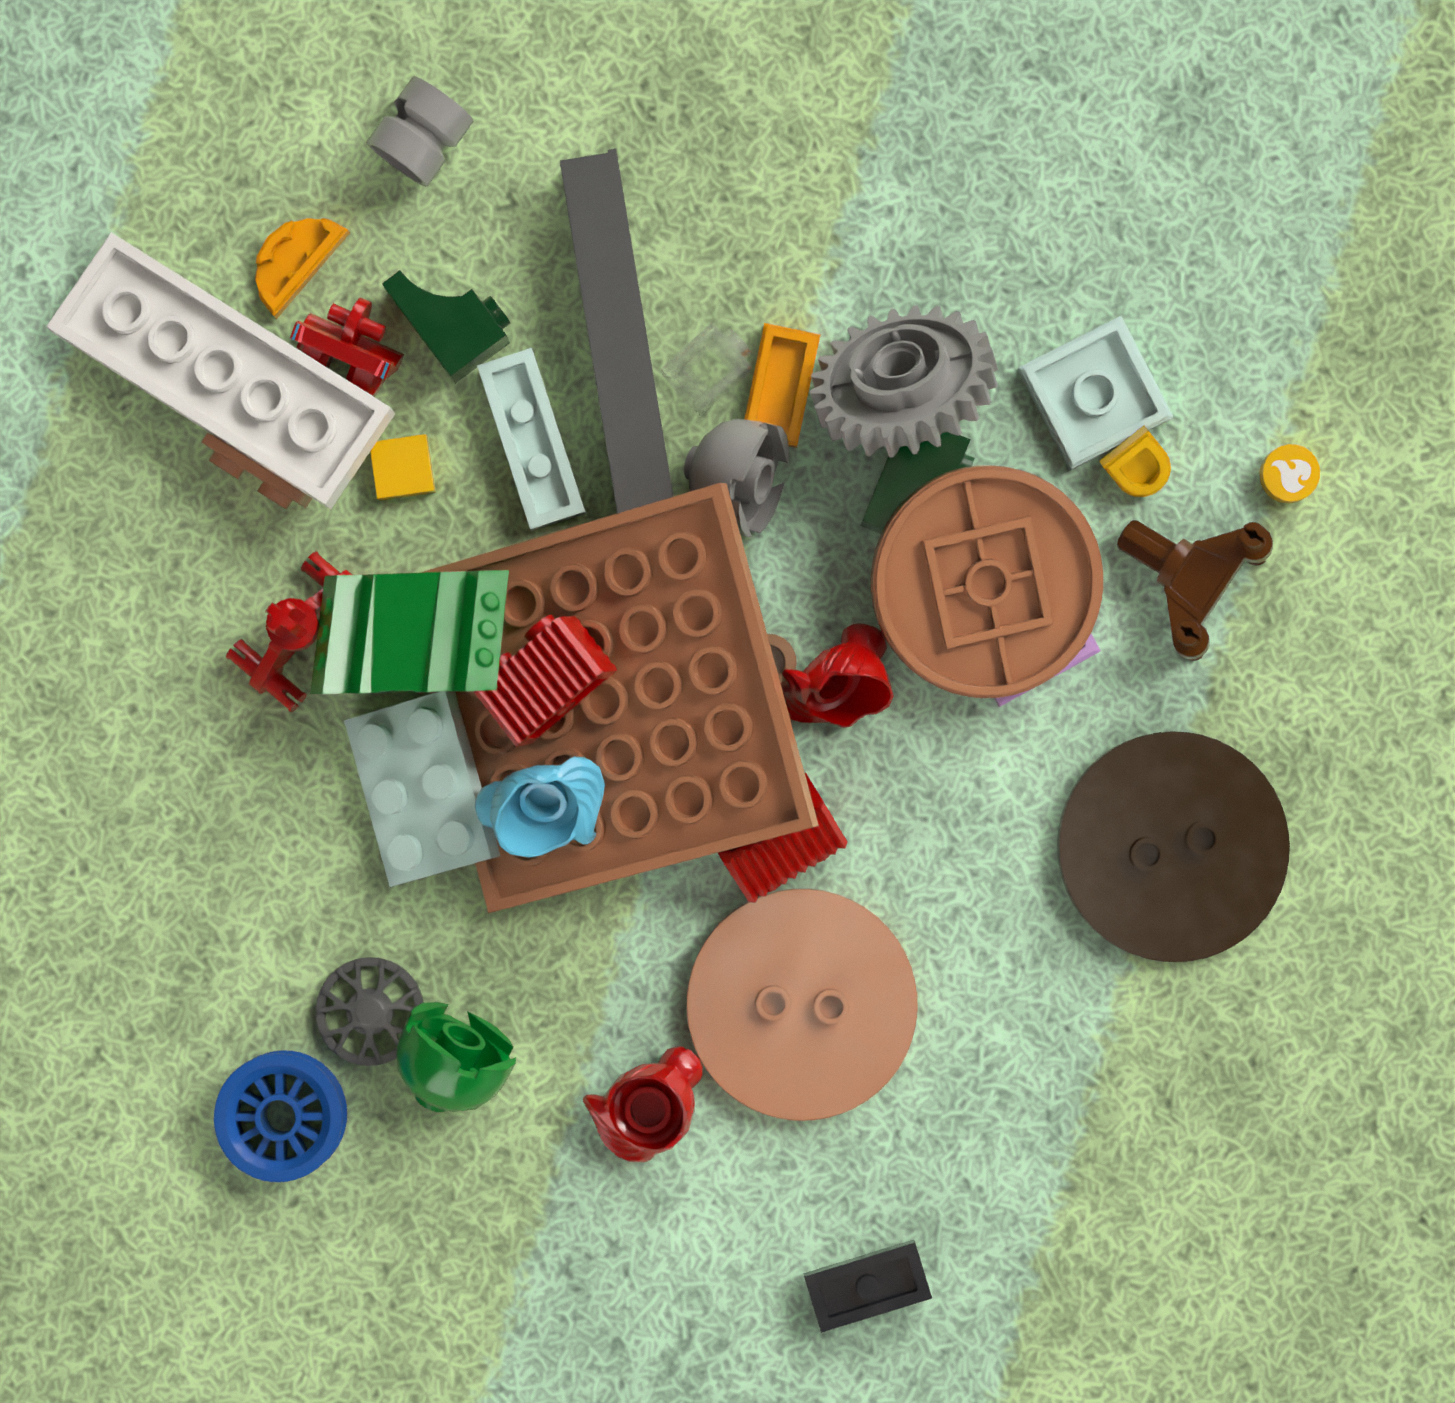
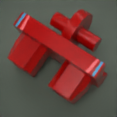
M361 297L356 301L351 311L333 303L327 314L328 320L310 313L304 322H295L290 338L298 342L296 347L298 350L327 368L330 367L333 357L350 364L346 380L373 397L376 396L385 380L398 371L403 360V353L378 343L383 338L386 326L369 319L372 302Z

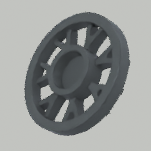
M375 957L349 961L337 968L326 979L319 992L316 1003V1021L319 1032L326 1045L336 1055L348 1062L363 1066H375L397 1059V1048L387 1054L380 1055L373 1034L380 1033L386 1029L398 1047L399 1038L397 1034L402 1033L403 1028L391 1024L394 1009L412 1011L415 1007L405 1005V1001L413 996L415 1007L424 1003L421 990L414 978L403 967L392 961ZM361 967H379L377 989H363ZM353 969L356 970V978L354 980L346 974ZM385 969L394 973L389 979L384 978ZM341 977L356 990V993L348 1003L330 992L334 984ZM400 977L406 983L410 992L392 1003L389 996L384 993V990L396 978ZM328 997L335 1002L333 1006L326 1007ZM345 1009L349 1024L338 1029L329 1030L326 1012ZM353 1029L359 1033L366 1034L365 1042L359 1055L343 1048L347 1037ZM333 1034H342L339 1043L334 1039ZM369 1047L372 1049L374 1057L365 1056Z

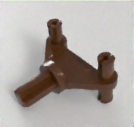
M1132 520L1121 532L1117 542L1119 550L1159 573L1157 583L1164 586L1167 597L1173 645L1181 657L1191 661H1197L1203 657L1209 648L1210 638L1206 628L1202 625L1245 561L1251 565L1259 566L1264 564L1265 560L1271 555L1273 550L1272 537L1270 532L1259 523L1249 522L1243 526L1244 528L1202 541L1197 540L1193 544L1186 539H1182L1176 544L1138 520Z

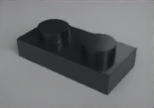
M914 1239L803 1273L821 1333L932 1299Z

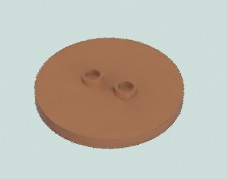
M977 465L959 468L937 476L921 485L897 507L889 518L876 545L872 561L871 597L873 609L882 634L891 649L908 668L925 681L940 689L967 697L999 698L1011 696L1035 688L1054 677L1076 657L1086 643L1097 620L1102 602L1103 566L1101 554L1094 533L1082 512L1074 502L1051 483L1028 472L1005 466Z
M788 889L767 894L766 897H758L756 903L747 902L725 917L714 928L700 949L691 971L687 992V1018L691 1038L700 1060L716 1083L738 1102L768 1116L795 1121L818 1120L840 1115L863 1104L878 1093L891 1080L907 1055L913 1039L918 1012L917 990L912 967L904 949L891 930L876 915L853 900L835 893L815 889Z

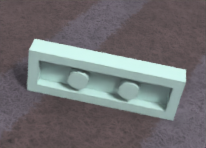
M529 348L477 365L530 530L534 531L586 514L533 349Z

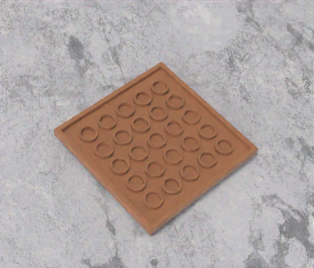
M717 483L424 571L509 570L500 655L506 652H510L512 656L516 655L528 643L524 637L525 633L544 617L553 615L556 619L562 616H575L580 620L581 625L587 629L589 635L594 638L596 644L602 648L603 653L609 657L610 662L617 668V671L534 743L517 747L473 691H455L482 788L494 781H503L504 778L515 771L536 765H561L574 756L585 757L599 766L605 782L603 800L594 828L596 837L591 843L581 844L573 839L567 845L546 854L544 853L541 856L523 857L509 854L500 847L497 841L500 856L475 863L488 913L819 826L727 483Z

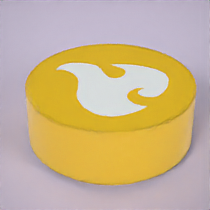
M1296 444L1283 445L1270 452L1263 460L1259 473L1260 482L1264 491L1272 499L1281 503H1295L1308 497L1316 489L1320 479V466L1316 457L1307 448Z

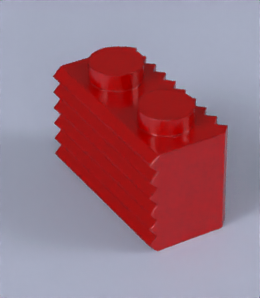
M548 615L538 621L525 633L524 637L528 643L524 648L520 649L514 656L510 652L500 655L497 690L473 691L516 747L534 743L617 671L616 666L610 662L609 657L603 653L602 648L596 644L594 638L589 635L587 629L581 625L580 620L575 616H562L555 619L553 615Z
M806 772L805 776L819 826L718 852L722 862L748 902L756 903L758 896L766 897L768 892L776 891L781 884L786 885L788 878L796 879L798 872L806 873L808 866L815 867L817 863L825 861L831 854L835 855L838 848H846L848 841Z

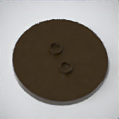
M1176 731L1157 732L1125 741L1113 747L1092 763L1078 779L1069 794L1060 818L1057 838V854L1061 878L1072 904L1085 922L1103 939L1128 953L1162 962H1187L1208 958L1235 946L1248 937L1263 922L1275 905L1287 875L1290 853L1289 830L1283 807L1274 788L1260 769L1245 755L1217 739L1190 732Z

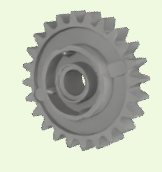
M914 305L907 316H899L894 308L890 309L887 320L883 322L878 321L873 316L868 317V328L865 330L849 327L847 330L850 340L847 342L832 341L830 344L834 355L820 356L818 361L822 371L812 373L811 375L815 388L810 390V394L822 428L828 429L831 440L836 441L843 438L846 450L849 451L863 444L866 456H871L880 447H886L890 458L895 456L901 446H908L914 455L918 453L920 443L928 440L936 447L941 446L940 435L943 432H949L958 436L962 434L959 421H977L979 416L976 406L990 405L991 399L988 390L997 387L994 372L998 368L986 332L979 333L975 320L963 323L959 311H955L946 318H943L940 306L934 307L927 315H921L918 305Z

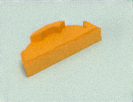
M306 218L296 222H286L266 238L256 257L257 270L255 280L260 300L276 319L350 234L348 229L330 219Z

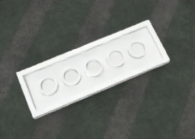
M112 232L46 326L58 337L330 510L396 414L388 405Z

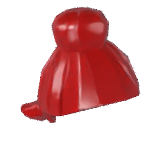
M863 623L852 624L843 630L841 644L824 650L803 671L785 669L782 672L785 681L780 684L790 720L802 723H830L845 728L851 727L866 715L878 714L887 709L892 702L894 694L889 676L880 660L887 650L886 639L882 631L874 626Z
M677 1046L667 1049L660 1057L659 1063L641 1064L622 1074L604 1096L596 1094L585 1095L583 1103L589 1111L604 1145L617 1157L628 1162L645 1163L650 1161L655 1155L671 1150L689 1131L695 1112L692 1088L700 1082L703 1066L700 1059L691 1050Z

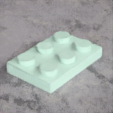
M455 691L432 693L344 720L390 887L500 856L493 828L484 826L479 821L475 811L476 797L482 787Z

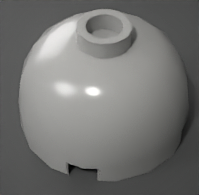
M733 419L720 423L703 437L698 446H693L688 452L684 465V475L686 479H689L690 492L717 483H727L740 535L752 537L750 531L761 533L776 511L784 483L772 487L778 461L788 463L789 460L787 435L781 426L762 421Z

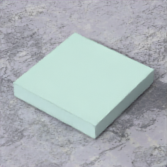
M1122 316L1018 368L1069 471L1116 448L1143 425L1148 430H1151L1173 418Z

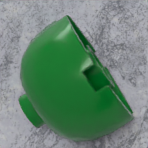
M440 1002L419 1004L412 1009L402 1029L396 1053L397 1069L407 1088L415 1095L417 1102L424 1108L434 1112H458L475 1110L495 1097L506 1083L516 1064V1057L512 1059L509 1057L514 1048L510 1039L496 1026L469 1011L467 1013L470 1026L448 1014H444L449 1004Z

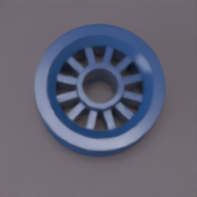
M287 1050L259 1055L238 1067L223 1084L214 1109L215 1133L226 1157L245 1174L267 1182L293 1181L318 1169L331 1157L339 1146L347 1123L346 1099L335 1075L317 1059L301 1052ZM275 1074V1092L265 1077L266 1075ZM287 1074L297 1077L290 1091H287ZM306 1082L314 1092L301 1099L298 1095ZM253 1083L256 1084L263 1098L248 1090ZM319 1098L322 1110L306 1109V1105ZM242 1101L256 1108V1111H240ZM272 1101H284L293 1108L295 1123L291 1130L279 1131L270 1125L267 1119V1109ZM323 1120L321 1131L305 1122ZM241 1121H255L256 1127L244 1133ZM260 1133L264 1137L256 1149L249 1142V1139ZM299 1133L315 1141V1143L308 1149ZM287 1139L297 1156L287 1157ZM272 1141H276V1157L266 1154Z

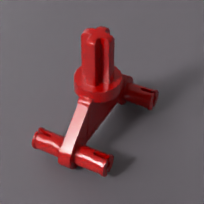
M317 551L313 552L308 558L320 567V571L316 570L307 561H304L301 566V571L305 572L321 587L324 586L325 576L353 575L348 570L340 573L320 556ZM323 588L312 597L306 599L305 602L301 599L288 598L279 601L277 604L272 602L265 611L268 613L266 630L271 642L263 657L246 644L243 639L238 640L233 646L245 655V659L231 648L226 654L228 660L230 659L251 677L249 685L259 694L267 691L285 706L290 713L295 711L299 705L287 696V693L291 694L301 703H303L307 694L282 674L283 666L295 652L307 649L315 642L318 634Z

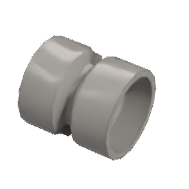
M413 76L394 102L398 114L395 117L384 116L366 143L375 153L397 170L420 185L428 187L445 163L442 153L445 146L456 147L474 121L461 106L428 82Z

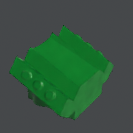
M509 570L325 576L310 694L497 690Z

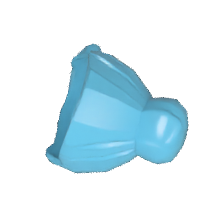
M574 756L561 765H536L515 771L504 778L503 781H494L480 790L474 807L479 821L484 826L493 828L501 848L512 855L536 857L565 846L573 839L581 844H589L595 839L596 833L594 828L603 800L605 782L599 766L585 757Z

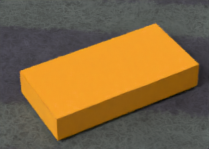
M764 323L744 420L762 421L781 426L787 435L788 446L797 448L821 334Z

